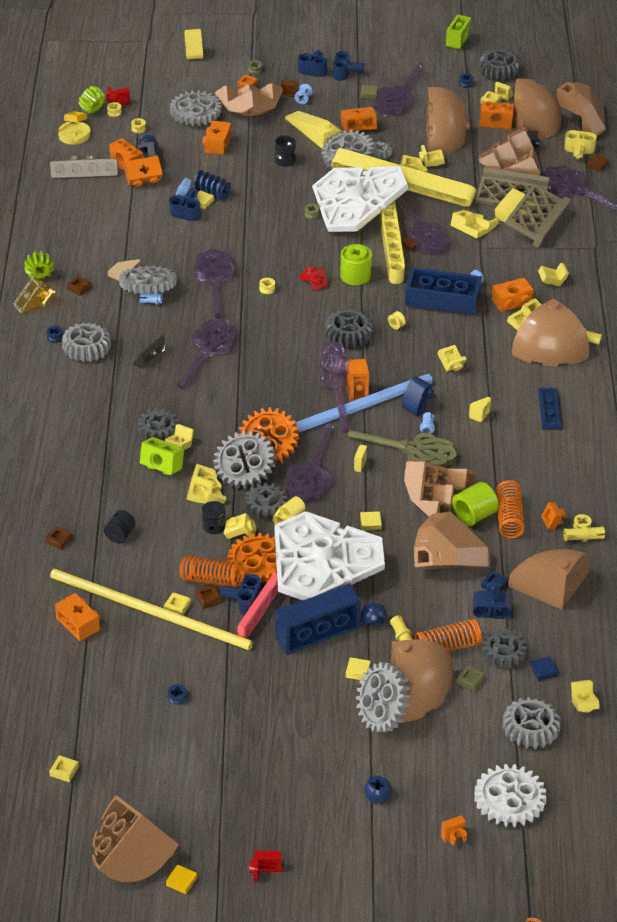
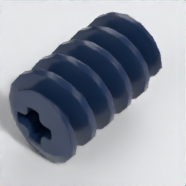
M202 169L197 172L194 179V187L197 191L211 194L220 200L225 199L231 189V183L227 182L225 178L215 177L214 174L209 172L204 173Z

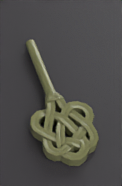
M352 430L348 432L349 438L397 448L403 454H408L407 461L427 462L445 468L454 464L457 460V452L453 448L451 441L436 438L430 433H420L415 436L414 441L409 439L396 441Z

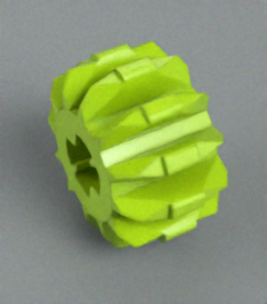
M90 86L79 97L80 101L78 104L85 112L93 114L95 111H99V108L105 103L106 96L100 88Z
M42 250L39 254L34 251L33 256L28 255V260L24 262L25 272L29 275L30 279L35 277L36 281L39 278L45 280V276L50 277L51 272L54 271L53 259L50 258L48 253L44 254Z

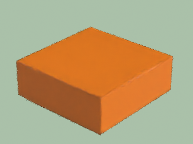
M244 75L237 82V87L243 88L248 84L256 87L258 79Z

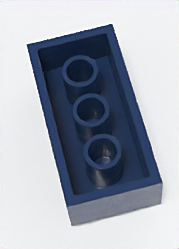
M412 267L406 286L405 305L475 315L481 293L482 276Z
M347 584L275 610V639L285 654L288 655L359 629L361 599L352 586Z

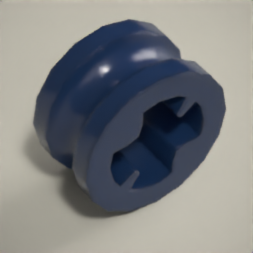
M464 73L459 76V85L461 87L470 88L473 86V76L471 74Z
M51 326L47 329V340L49 342L58 343L62 341L63 330L61 327Z
M175 684L168 689V700L172 704L180 705L186 701L187 690L183 685Z

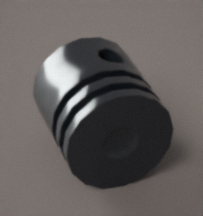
M210 501L203 505L202 528L205 532L218 534L224 531L225 506L222 503Z
M125 510L116 511L104 527L106 537L115 543L123 542L135 526V519Z

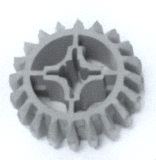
M82 322L80 325L75 324V327H69V330L65 331L62 338V348L66 356H69L70 359H75L76 362L80 360L83 363L85 361L91 362L92 360L98 361L99 357L104 358V355L108 354L111 347L110 333L107 329L103 328V325L98 326L97 323L91 324L89 322L84 324Z
M529 697L526 700L519 698L518 703L513 701L511 706H507L506 712L503 715V730L506 737H510L511 742L517 741L518 747L525 745L527 750L529 746H532L536 750L540 746L544 749L546 744L551 745L553 740H556L558 737L561 719L557 709H553L552 704L546 705L545 700L538 701L537 697L534 700H530Z

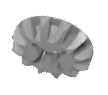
M380 141L377 143L373 142L375 146L374 158L386 159L392 155L393 148H391V144Z

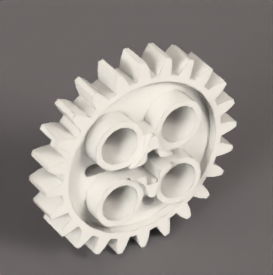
M505 764L504 769H501L496 765L495 771L489 768L488 774L482 773L481 779L477 780L474 801L477 802V809L482 808V815L488 814V820L495 818L496 824L504 821L505 827H507L509 822H512L514 827H516L517 822L524 826L526 819L532 823L534 816L539 818L540 811H544V805H546V789H543L544 783L539 782V776L532 777V770L527 773L524 772L525 767L517 770L516 764H514L512 769H509L508 765Z

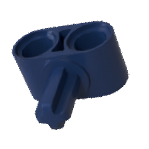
M320 50L315 51L314 54H300L298 56V72L304 75L324 77L327 74V59L323 57V53Z
M339 51L336 53L333 63V78L338 81L345 80L349 71L364 72L365 65L364 63L350 62V54L346 51Z
M191 189L186 196L174 195L170 197L171 216L189 221L199 220L201 218L200 201L196 199L198 192L195 189Z
M417 376L413 377L407 386L402 407L420 416L425 411L429 399L436 395L432 385Z
M256 574L247 575L242 580L239 588L222 586L220 595L221 597L237 599L239 611L242 615H245L262 591L261 579Z
M493 580L487 584V591H478L474 594L473 614L479 618H509L512 614V596L507 592L499 591V583Z

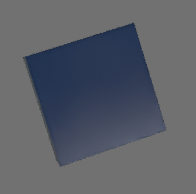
M491 571L481 582V587L487 590V584L494 580L496 583H499V591L502 592L508 585L509 578Z
M550 656L531 661L530 667L538 681L558 676V670Z

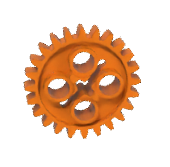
M269 407L268 412L261 408L260 414L254 411V417L248 415L249 421H242L244 427H239L241 433L238 435H242V431H245L246 435L252 431L254 436L258 432L261 437L266 436L267 441H270L272 447H275V466L277 460L283 463V457L289 459V452L295 453L293 447H298L296 440H300L299 434H297L299 430L296 427V421H292V416H287L286 411L280 414L279 408L272 412L271 407ZM266 423L270 424L267 427H262ZM280 432H286L282 436L278 435Z
M259 533L258 537L251 534V538L243 536V541L237 539V545L232 544V549L228 550L227 561L242 562L245 568L244 577L256 574L260 577L261 584L262 582L267 584L273 573H277L275 536L269 538L267 533L265 537H262V534ZM239 566L236 568V579L238 578Z

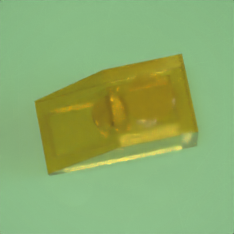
M32 276L13 302V305L24 315L46 306L55 291L47 282Z

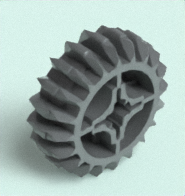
M491 49L480 57L479 69L483 76L491 78V80L510 81V79H515L520 73L521 58L515 52H510L509 50Z
M352 309L337 310L336 313H331L325 324V334L329 338V342L339 345L340 348L343 346L347 347V349L348 347H353L354 349L356 346L362 347V344H367L371 340L374 331L372 319H370L369 315H365V312H359L358 309L355 311Z

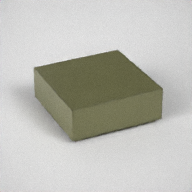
M361 85V99L376 100L377 86Z
M467 665L457 677L456 683L475 692L484 681L485 673Z

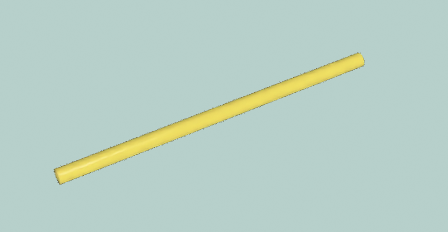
M55 568L51 572L50 577L240 648L249 651L252 648L253 641Z

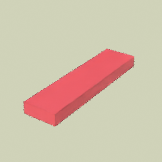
M273 573L239 623L238 636L248 639L279 593L277 573Z

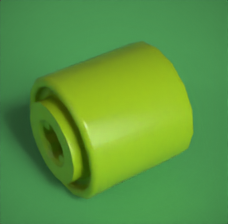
M352 244L344 247L341 251L340 267L342 281L350 285H362L369 282L372 268L371 250L361 244Z
M478 482L456 494L452 500L453 509L457 517L467 526L479 523L495 514L499 508L495 492L485 482Z

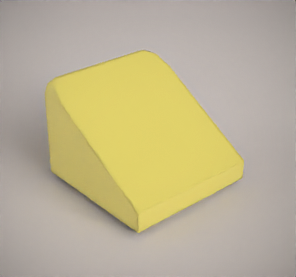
M499 82L495 83V93L502 95V99L509 101L513 97L511 86Z
M486 397L471 403L469 418L482 422L490 413L491 398Z

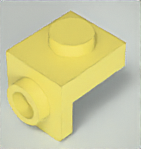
M421 146L422 151L419 152V157L421 161H424L425 167L445 164L442 150L426 152L425 146Z
M560 263L556 270L541 266L538 270L541 280L545 284L559 287L569 274L564 263Z
M455 345L441 349L437 353L446 372L460 370L467 360L466 356H460Z
M178 424L176 425L174 435L166 438L165 442L186 450L191 447L194 429Z
M246 513L226 520L224 535L227 539L245 533L248 538H251V534L255 536L256 523Z
M591 680L571 683L572 703L578 711L591 712L593 709H599V700L593 693V682Z

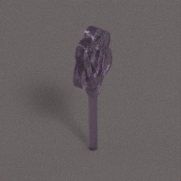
M420 62L403 84L394 88L383 87L379 89L377 97L373 101L374 109L378 110L382 116L401 115L405 112V109L410 108L414 104V96L407 92V88L423 69L424 64Z
M566 166L549 167L544 170V177H550L549 188L553 189L554 193L558 196L567 197L572 194L588 196L617 211V203L589 190L586 185V175L583 172L571 170Z
M401 196L395 200L413 222V228H409L406 235L410 241L416 242L418 251L441 255L445 249L449 248L450 238L445 233L446 229L440 223L426 224L424 220L417 218Z
M212 248L197 255L194 277L200 281L207 280L212 286L214 316L219 319L222 316L219 287L222 281L229 280L236 275V268L232 263V257L229 253Z
M227 319L206 321L202 325L201 330H197L192 334V345L199 348V355L177 383L180 389L184 388L204 359L212 356L213 353L221 355L232 351L233 342L238 335L236 327L232 326L230 321Z
M332 342L326 344L320 360L321 386L324 389L335 392L342 433L349 432L342 395L344 383L342 376L346 373L348 358L345 355L343 344Z
M326 424L314 457L306 465L296 464L288 468V481L286 482L285 492L292 498L295 496L299 497L304 504L322 500L325 490L329 489L333 484L332 473L327 469L321 468L320 461L333 429L332 424Z

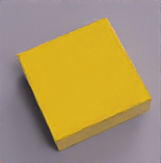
M74 111L64 115V121L80 122L87 119V114Z
M177 865L166 880V886L187 894L197 879V873Z

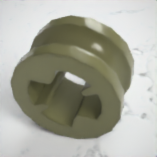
M252 60L248 63L249 73L258 74L262 71V63L260 61Z
M307 204L305 206L304 215L306 218L317 219L319 217L320 208L317 204Z

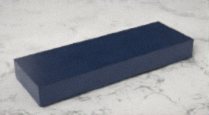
M538 388L542 430H561L557 388Z

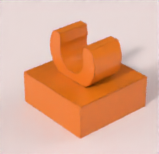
M548 502L541 518L548 530H555L557 525L563 524L561 518L562 516L566 517L567 514L564 509H559L555 502Z
M460 815L442 822L441 837L444 842L450 841L452 845H456V838L461 837L464 842L467 840L464 817Z

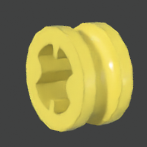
M113 102L107 105V114L110 117L121 115V104Z
M137 118L132 120L131 128L134 133L145 132L146 122L144 119Z
M272 278L260 280L259 289L261 293H274L275 281Z
M398 311L388 317V322L393 329L397 330L406 324L404 315Z
M585 514L577 515L574 518L573 528H581V526L591 528L592 520Z

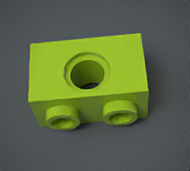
M456 15L447 29L446 46L461 49L471 33V17Z
M151 437L142 442L140 464L146 465L149 469L162 471L163 474L173 475L182 470L184 448Z

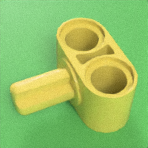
M201 29L185 30L187 60L202 59Z
M570 130L566 132L564 148L568 152H573V156L576 159H580L583 157V154L595 152L597 136L591 132Z
M296 496L290 499L273 516L274 524L276 525L303 513L306 509L304 502Z

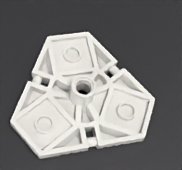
M400 166L370 167L368 171H365L364 167L333 168L312 185L328 232L358 231L381 212L380 210L388 207V205L409 189Z
M306 511L275 525L278 592L305 600L337 587L355 584L385 569L382 537L350 526L342 529L340 528V523Z

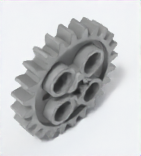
M191 90V93L185 92V95L180 93L179 97L175 96V99H172L170 103L172 118H175V121H179L180 124L185 122L186 126L189 123L192 126L195 124L200 126L201 123L207 125V122L212 123V120H217V117H220V113H222L220 99H217L216 95L212 96V93L206 94V91L200 93V90H198L197 93H194Z
M344 130L343 134L337 132L338 136L332 135V139H327V143H323L324 147L321 152L324 163H327V167L331 166L333 169L331 163L337 149L342 148L373 157L375 146L372 138L369 135L365 136V132L359 134V130L355 133L350 130L347 133Z
M147 265L145 267L138 266V268L132 267V270L126 269L119 276L120 287L123 290H128V292L134 291L135 294L148 293L150 295L151 293H164V290L170 291V288H174L177 283L175 272L167 270V268L162 269L161 266L155 267V265L152 267Z
M242 431L240 436L235 432L234 438L228 436V442L222 440L223 447L217 446L219 453H214L216 458L213 460L214 469L219 479L222 478L224 484L228 482L229 487H232L234 484L237 489L241 485H243L244 489H247L248 484L254 487V482L261 484V478L268 479L266 473L272 474L270 467H275V451L271 442L267 441L265 436L261 437L259 432L255 436L252 431L248 435H246L245 431ZM241 446L246 456L245 458L249 466L250 473H247L246 468L244 466V461L239 450V447Z
M375 663L373 667H368L369 673H363L365 680L359 681L362 687L357 688L360 696H357L356 699L360 700V703L356 708H361L358 716H364L361 722L367 723L366 728H371V731L386 733L387 731H392L393 728H398V722H403L402 715H407L405 707H410V704L406 702L407 699L411 698L407 694L410 687L405 685L408 678H403L405 672L400 671L399 666H395L393 663Z

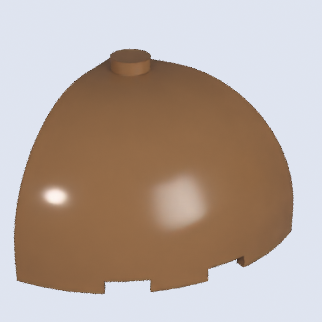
M516 79L513 122L516 129L519 130L526 127L527 130L538 131V138L540 139L549 138L560 130L562 126L561 109L557 98L547 86L530 79Z
M428 87L426 117L428 152L442 150L443 155H448L459 150L465 143L466 130H469L465 106L460 97L454 92L440 87Z
M553 298L536 308L521 324L513 341L512 355L528 363H532V361L543 363L542 366L558 367V364L564 363L573 365L589 358V341L586 331L577 316Z
M553 549L534 554L522 561L512 571L508 587L562 610L588 575L590 557L583 552L569 549Z
M429 640L392 641L391 663L399 666L400 671L405 672L403 678H408L405 685L410 687L407 694L411 698L406 701L410 704V707H405L407 715H402L403 722L420 719L425 716V713L432 709L436 710L441 706L452 688L453 660L451 654L442 645Z
M116 795L101 817L103 824L100 832L95 831L92 844L95 848V854L92 855V858L98 870L109 878L119 882H136L157 872L168 858L174 855L179 844Z

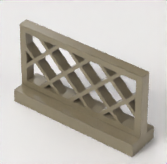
M484 167L475 203L498 206L501 201L497 198L501 196L506 197L512 188L515 190H526L522 192L526 194L533 184L548 191L550 177ZM484 183L492 184V186L487 188ZM501 186L510 187V188H508V189H506V190H503V189L501 188ZM497 188L499 193L493 195L491 191ZM487 193L490 197L481 198L480 196ZM537 200L539 204H544L543 200Z
M533 184L506 219L505 223L533 239V245L539 247L563 215L571 199L565 196L562 200L540 186ZM533 191L538 192L541 196H535ZM537 200H543L544 204H538ZM548 200H551L556 204H549ZM527 201H533L534 205H528ZM536 209L538 213L532 214L531 210ZM541 209H547L548 213H542ZM520 210H526L527 214H521ZM534 218H540L542 222H536ZM512 219H519L520 223H516ZM524 219H530L531 223H525ZM533 227L534 230H535V233H533L532 231L528 230V228Z

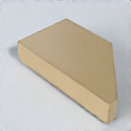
M141 260L117 262L108 271V276L119 280L122 271H126V269L132 270V267L138 268L141 265Z

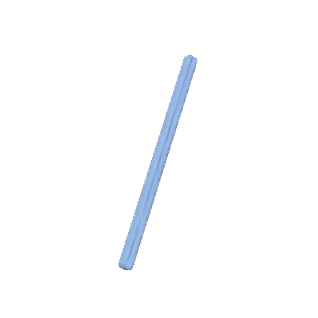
M430 374L419 377L432 384V376ZM410 380L297 421L296 427H298L300 433L403 395ZM280 432L278 435L282 436L286 432Z

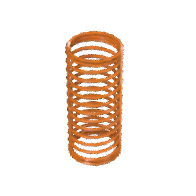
M504 481L496 489L499 503V532L506 538L519 537L525 529L522 489L520 484L515 481ZM505 486H515V487H517V488L507 487V488L502 489V488L505 487ZM506 489H515V490H517V491L508 490V491H505V492L501 493L503 490H506ZM506 492H515V493H517V494L510 493V494H505V495L502 496V494H504V493H506ZM504 524H506V525H516V524H519V525H518V526H515V527H507V526H505ZM521 526L520 528H518V529H516V530H507V529L503 528V527H506V528H517V527ZM519 529H521V530H520L519 532H517V533H507V532L503 531V530H506V531H511V532H513V531H518Z
M186 555L181 560L179 572L183 581L238 588L244 579L245 568L243 563L238 561L230 562V560L222 561L221 559L214 560L213 558H197V556ZM187 559L186 565H185V575H186V579H185V578H184V575H183V567H184L185 560ZM188 561H190L189 574L187 576ZM198 562L197 573L195 575L196 563ZM201 562H202V569H201V573H200V575H199V568H200V564H201ZM205 562H206V570H205V574H203L204 565H205ZM209 563H210V571H209V575H208V566H209ZM213 564H214V572H213V576H212V567H213ZM221 565H222V574H221V577H220V569H221ZM225 566H226V575H225V578H224V570H225ZM239 566L238 578L235 583L236 568Z
M475 619L468 620L467 622L463 621V623H455L454 625L450 624V626L446 625L445 627L428 630V632H418L415 635V640H429V636L431 641H433L434 636L436 643H438V634L443 646L442 633L446 649L452 652V649L454 651L456 649L460 650L461 647L465 649V646L469 648L470 645H480L482 642L481 629ZM467 626L469 627L473 644H471ZM463 627H464V629H465L466 636H467V639H468V645H467V643H466V641H465V636H464V633H463ZM459 629H460V631H461L462 638H463V641H464V647H463V645H462V643H461V639H460V635H459ZM450 631H451V633H452V635H453V639H454V643H455V648L453 647V644H452V640H451V636H450ZM455 631H456L457 636H458L459 647H458L457 642H456ZM446 632H447V635H448V637H449V641H450V645H451V650L449 649V646H448V643H447Z

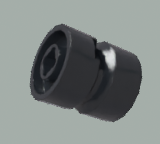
M282 135L275 139V163L277 165L288 167L295 164L296 140L293 137Z

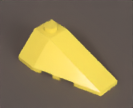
M301 111L285 116L287 121L321 148L324 147L323 143H327V139H332V135L338 136L337 132L341 134L344 132L328 120Z

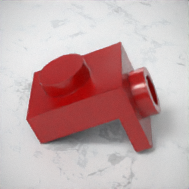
M110 86L106 87V102H117L121 106L130 104V91L128 87L113 91Z
M310 266L304 269L305 272L299 274L301 281H310L314 291L328 285L324 268Z
M254 851V860L249 861V873H253V882H258L259 872L281 873L282 851Z

